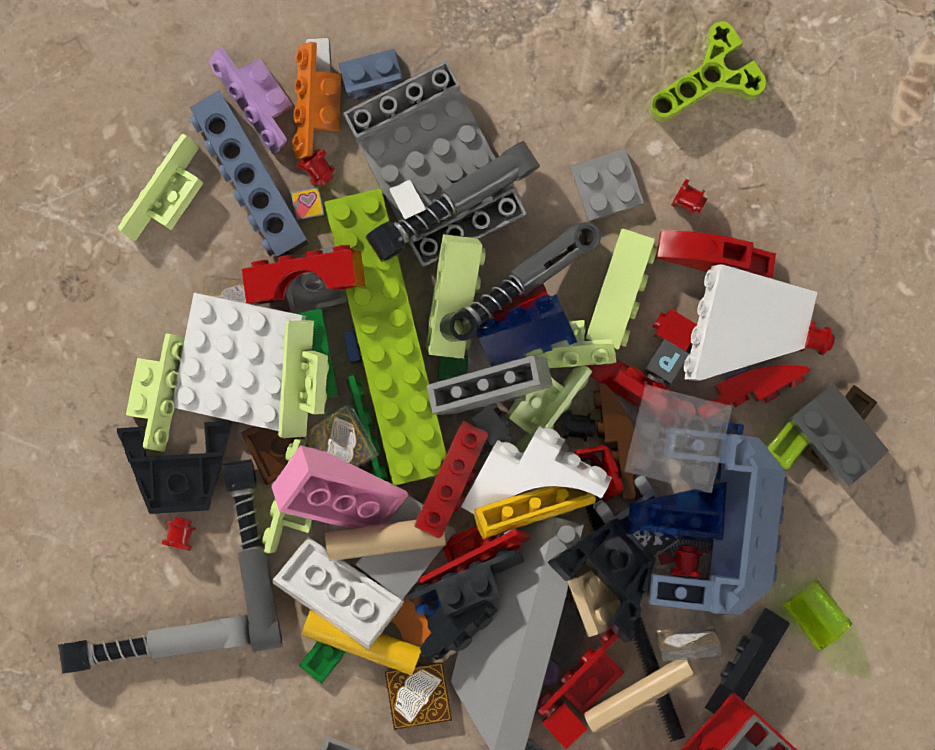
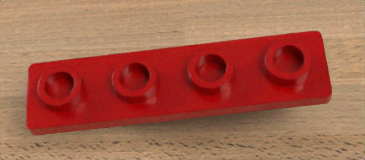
M617 358L616 363L587 366L592 370L590 374L592 378L601 384L605 383L612 391L668 427L686 429L697 413L695 408L670 393L666 386L659 382L651 381L645 377L641 370L634 366H628Z
M465 421L460 424L416 519L415 528L436 538L442 537L453 511L458 512L464 501L465 496L461 494L465 485L470 486L477 470L473 469L488 437L486 431Z
M477 525L450 538L447 546L443 548L448 563L420 577V585H432L441 581V578L446 574L463 572L469 569V565L474 562H486L495 558V555L500 551L506 549L518 550L523 546L522 543L530 540L529 534L522 530L514 529L502 536L498 534L483 539Z
M608 629L600 638L603 643L595 651L590 648L579 659L582 664L575 671L570 668L558 680L561 685L554 693L549 689L538 700L541 706L537 711L543 715L564 695L584 714L624 674V671L605 653L619 637L611 629Z

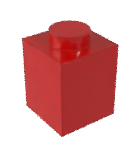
M670 309L667 315L661 312L653 327L657 329L654 337L660 341L666 339L686 351L691 344V334L697 324Z
M563 701L559 705L555 702L543 714L545 718L541 721L565 749L588 730Z

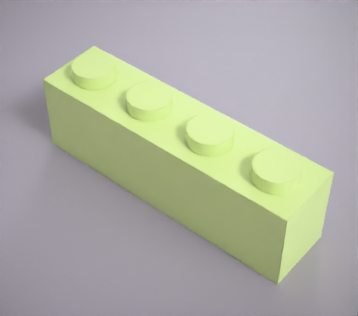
M623 228L621 229L586 334V341L612 339L615 352H618L620 346L626 347L631 330L626 329L629 318L635 319L640 303L635 302L638 291L644 292L649 277L644 274L647 263L653 264L657 253V248L653 247L655 239Z
M443 234L425 348L429 355L464 359L465 350L470 349L471 339L459 342L446 340L440 332V322L445 315L471 306V303L474 301V295L480 291L481 278L478 276L479 265H483L485 261V248H482L483 245L477 238ZM457 319L454 328L458 334L462 332L463 325Z

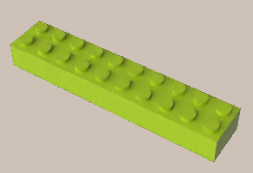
M378 188L325 201L335 246L350 245L351 249L361 251L366 286L346 289V294L393 485L400 486L436 477L446 457V451L437 414L432 413L427 385H429L398 255L385 262H381L366 239V235L383 223L389 222L382 190Z

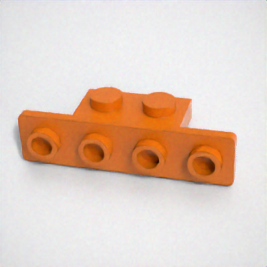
M316 42L300 45L296 53L298 76L294 89L297 94V101L293 114L296 127L292 148L295 151L294 158L298 160L312 157L314 130L335 133L339 132L342 74L316 71Z

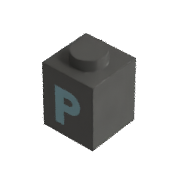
M664 339L644 371L649 373L647 378L653 382L665 383L669 386L689 353Z

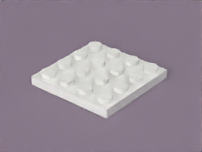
M194 293L176 381L177 388H175L173 396L174 408L279 431L285 323L287 321L305 320L306 316Z

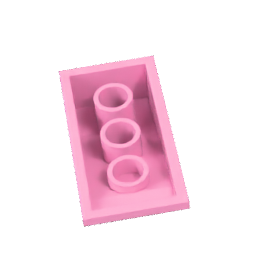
M305 446L298 448L272 485L279 512L346 528L387 524L408 497L407 491L325 451Z

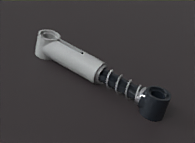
M247 615L215 621L148 630L147 636L142 635L141 638L131 639L129 636L128 640L118 641V639H115V642L105 643L102 641V644L88 643L87 640L58 644L62 674L90 670L93 665H100L102 661L113 663L116 659L123 658L128 660L129 657L134 656L140 659L142 655L147 654L153 660L213 649L244 646L251 644L248 618Z

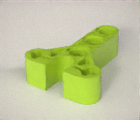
M719 21L711 26L706 37L708 48L700 67L661 90L653 97L649 106V113L654 120L666 122L713 92L740 95L747 101H753L762 94L766 86V79L755 60L738 70H730L724 64V59L739 50L743 44L729 23ZM716 33H718L719 35H726L724 42L722 39H718L717 41L714 39ZM708 70H713L718 74L719 80L717 82H709L705 79L704 73ZM748 81L750 83L756 82L758 84L755 90L752 87L749 89L746 88V84L748 83ZM685 85L690 86L694 89L695 95L691 98H686L680 93V88ZM658 101H666L670 105L671 110L667 113H661L656 109L655 104Z

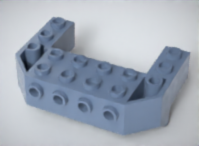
M669 427L666 431L664 457L721 463L709 579L704 580L652 573L649 581L647 603L650 605L709 611L717 614L740 615L772 589L773 582H776L778 568L775 565L776 553H779L781 536L778 535L779 524H782L784 517V506H781L782 496L786 493L787 489L785 470L758 437Z

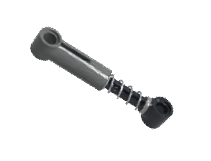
M525 141L519 142L506 150L499 158L443 190L441 199H434L431 205L425 207L426 210L406 220L400 219L398 223L395 222L393 224L390 221L383 223L368 233L366 239L380 261L385 262L400 253L406 247L405 243L409 242L410 237L413 235L418 236L417 233L425 228L429 230L428 226L435 222L440 223V219L447 215L451 216V213L455 216L460 215L514 181H520L529 176L540 167V164Z
M584 222L568 227L561 236L508 273L509 280H503L501 286L493 287L490 294H483L481 300L472 302L471 306L445 315L440 322L442 336L450 342L471 339L476 334L478 326L482 324V320L486 317L491 318V314L497 309L502 310L501 306L508 301L512 303V299L517 295L527 296L583 254L596 249L601 241V234L597 226L590 222ZM580 231L585 236L584 244H581L578 235ZM457 319L460 320V322L463 325V329L460 334H458L454 328V324Z
M247 459L223 463L224 482L227 492H231V497L235 499V505L233 506L237 511L235 521L239 523L240 529L237 534L241 536L242 542L239 547L243 550L237 554L249 619L248 627L253 652L283 647L279 619L277 618L268 555L259 543V538H261L257 530L259 522L255 518L257 509L254 508L252 500L255 497L253 495V488L257 487L253 460Z

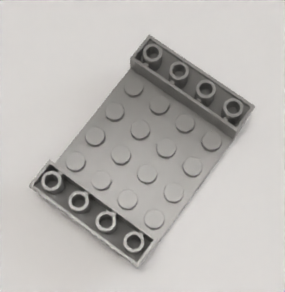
M447 60L343 112L355 140L398 222L400 219H406H404L389 190L390 188L410 180L425 207H428L434 199H441L443 190L496 159L460 91V85ZM510 185L458 216L451 213V216L443 217L440 219V223L435 222L428 226L429 230L425 228L417 233L418 236L413 235L410 237L408 243L424 268L439 260L443 234L480 239L524 217L527 213L514 188L511 189Z

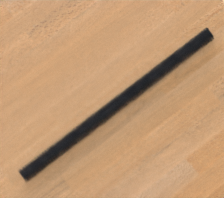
M593 503L584 507H587L585 510H588L587 514H589L588 517H591L589 520L593 524L592 527H595L593 529L595 531L605 523L593 508ZM642 617L635 619L633 627L635 639L633 641H637L634 644L637 645L636 648H639L637 652L640 651L638 655H642L639 658H643L641 662H644L642 664L645 665L643 669H647L644 672H648L646 674L648 676L659 670L660 666L654 655L655 652L649 641L650 638H647L649 635L645 631V624H642L644 621ZM667 693L657 699L656 704L659 703L657 707H661L658 710H662L660 714H663L661 718L664 717L662 721H666L663 724H667L665 728H668L666 730L669 731L667 735H671L669 738H672L670 740L672 742L683 739L686 736L681 728L682 725L678 721L679 718L673 707L672 698Z

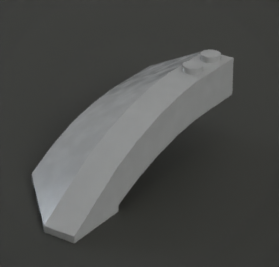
M550 517L516 528L527 532L530 540L522 543L523 546L516 550L523 556L524 562L495 574L502 596L490 602L498 611L492 616V622L472 637L471 644L458 652L450 683L460 697L476 728L481 733L489 750H525L569 586L568 581H564L548 564V561L580 540L583 524ZM510 531L501 533L500 535L502 536V535H504V534H506V533H508V532H510Z

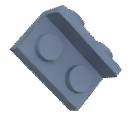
M395 49L339 63L347 97H354V100L366 99L371 96V92L382 90L383 93L403 82Z

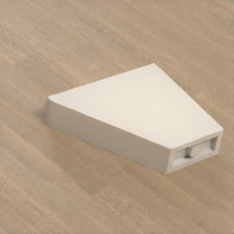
M726 265L711 266L704 280V285L706 286L705 295L700 300L697 313L700 315L698 324L691 334V343H693L691 353L687 356L684 363V371L686 372L684 379L689 381L703 380L804 349L818 292Z

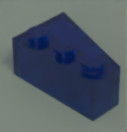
M556 294L553 296H541L534 301L535 304L526 308H514L507 313L506 317L499 320L490 319L480 325L476 333L491 367L525 358L527 353L541 348L543 353L552 351L551 345L567 340L569 345L577 343V339Z
M727 481L630 504L628 533L709 543L723 540Z

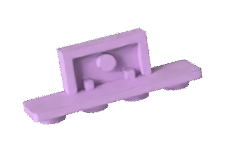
M223 47L217 49L209 60L213 73L220 78L227 88L229 96L239 105L246 120L253 125L260 135L262 143L269 148L272 154L279 152L287 142V138L273 118L289 111L293 106L261 59L238 69Z

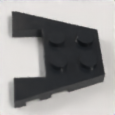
M232 421L204 422L206 453L146 457V448H143L144 427L117 428L118 437L121 440L149 514L208 511L210 509Z
M615 518L551 558L548 564L564 581L573 579L582 564L585 563L622 602L608 622V627L624 643L632 641L635 631H633L635 619L640 617L642 610L639 606L643 593L647 592L656 558L618 518Z

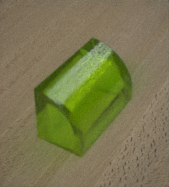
M817 578L806 584L782 605L819 652L838 640L853 624Z

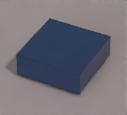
M356 332L344 333L350 363L361 362L362 356Z

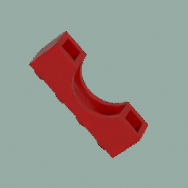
M340 245L333 247V252L323 254V250H313L305 252L306 257L296 259V255H286L278 257L279 262L269 264V260L251 262L252 267L242 269L246 303L262 305L284 301L290 284L298 276L309 272L317 274L324 281L327 288L340 291L366 286L361 251L351 249L350 245Z

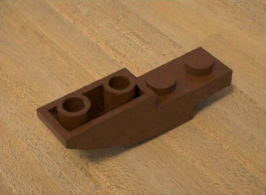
M605 383L599 384L598 391H593L595 409L600 408L601 420H596L598 438L603 437L604 444L616 443V448H611V454L618 465L619 478H622L624 489L619 494H621L622 500L635 499L632 470L644 468L638 438L627 412L616 395Z

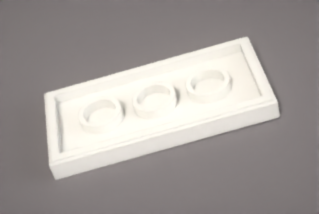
M309 536L273 579L274 585L368 650L397 614L404 602L344 560L329 561L327 549Z

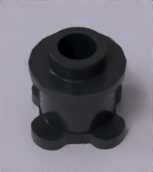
M567 410L563 439L575 437L582 438L584 442H587L588 436L593 437L595 420L590 419L591 413H587L586 416L572 414V410Z

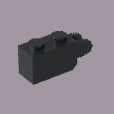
M489 601L448 619L444 615L441 606L428 619V629L431 631V634L420 645L422 656L438 660L443 658L450 650L456 652L464 650L471 644L472 637L492 622V616L498 610Z

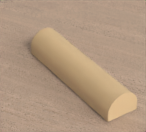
M416 520L328 531L325 532V541L329 561L447 546L445 531L441 538H436L415 528Z
M685 654L584 713L585 719L592 732H601L697 677L699 672L688 655Z

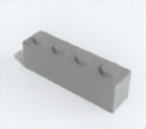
M535 355L427 385L432 413L443 416H450L553 387L547 358Z

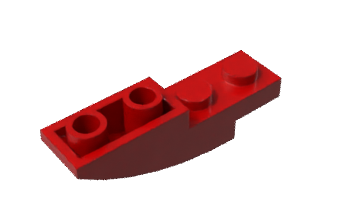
M662 230L659 235L656 259L708 272L711 266L726 265L773 279L776 253L754 248L753 242L737 238L691 231Z
M775 365L741 373L714 386L719 397L696 410V415L700 422L707 418L711 423L725 414L722 409L726 406L733 404L736 408L750 400L747 395L749 393L752 394L756 402L764 399L765 403H768L781 395L779 392L780 388L788 384L792 389L806 381L804 374L810 372L808 366Z

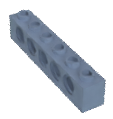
M219 90L189 107L193 113V116L189 117L197 133L203 130L208 139L203 142L211 157L217 155L223 164L218 167L226 182L232 180L237 188L232 193L240 207L247 205L251 212V215L247 216L255 232L261 229L266 239L261 243L268 255L271 257L275 254L277 258L290 255L309 244L221 91ZM217 121L224 122L226 126L222 133L213 134L211 132L213 123ZM230 146L240 148L239 155L234 159L225 157V151ZM247 170L254 172L255 176L252 182L243 184L239 181L242 172ZM260 195H265L269 198L268 205L263 209L254 207V200ZM273 220H280L284 224L282 231L277 234L268 231V226Z

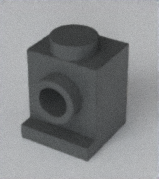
M496 403L490 404L471 418V421L477 428L488 433L486 441L491 448L494 447L497 440L509 443L514 439L508 430L512 426L502 411L499 414H496L494 411L498 408Z

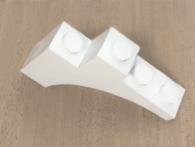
M539 426L524 454L519 452L514 445L497 440L461 507L474 514V509L513 497L533 488L545 486L580 489L602 498L612 477L608 476L600 467H591L582 462L576 454L560 450L565 439L561 438L555 430Z

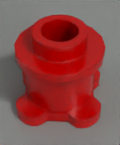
M320 149L314 150L312 157L305 158L297 164L299 169L303 168L308 173L312 185L317 183L319 186L325 185L334 177L332 173L335 171V167L333 165L330 166L324 158L327 154L324 149L321 151Z
M685 179L671 206L675 208L676 205H679L690 211L689 215L691 216L694 211L700 214L708 198L703 196L705 190H702V192L688 184V179Z
M811 320L805 348L816 350L819 355H824L832 349L835 335L832 334L830 327H816L815 321Z
M175 517L174 522L168 521L167 524L170 526L167 538L162 540L161 544L190 551L192 546L189 543L192 531H196V528L191 526L192 521L180 517Z
M680 545V550H674L676 564L675 568H671L673 575L702 577V572L698 571L699 559L700 556H703V553L697 552L698 546Z

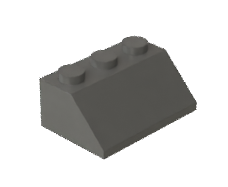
M831 383L787 419L843 488L849 487L889 451L834 383Z

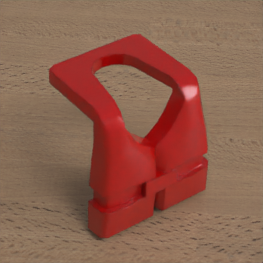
M606 446L591 447L573 452L581 461L590 460L591 466L600 467L608 476L612 477L603 497H598L599 500H603L606 503L623 491L622 478L618 476L619 469L610 450ZM602 452V463L592 453Z

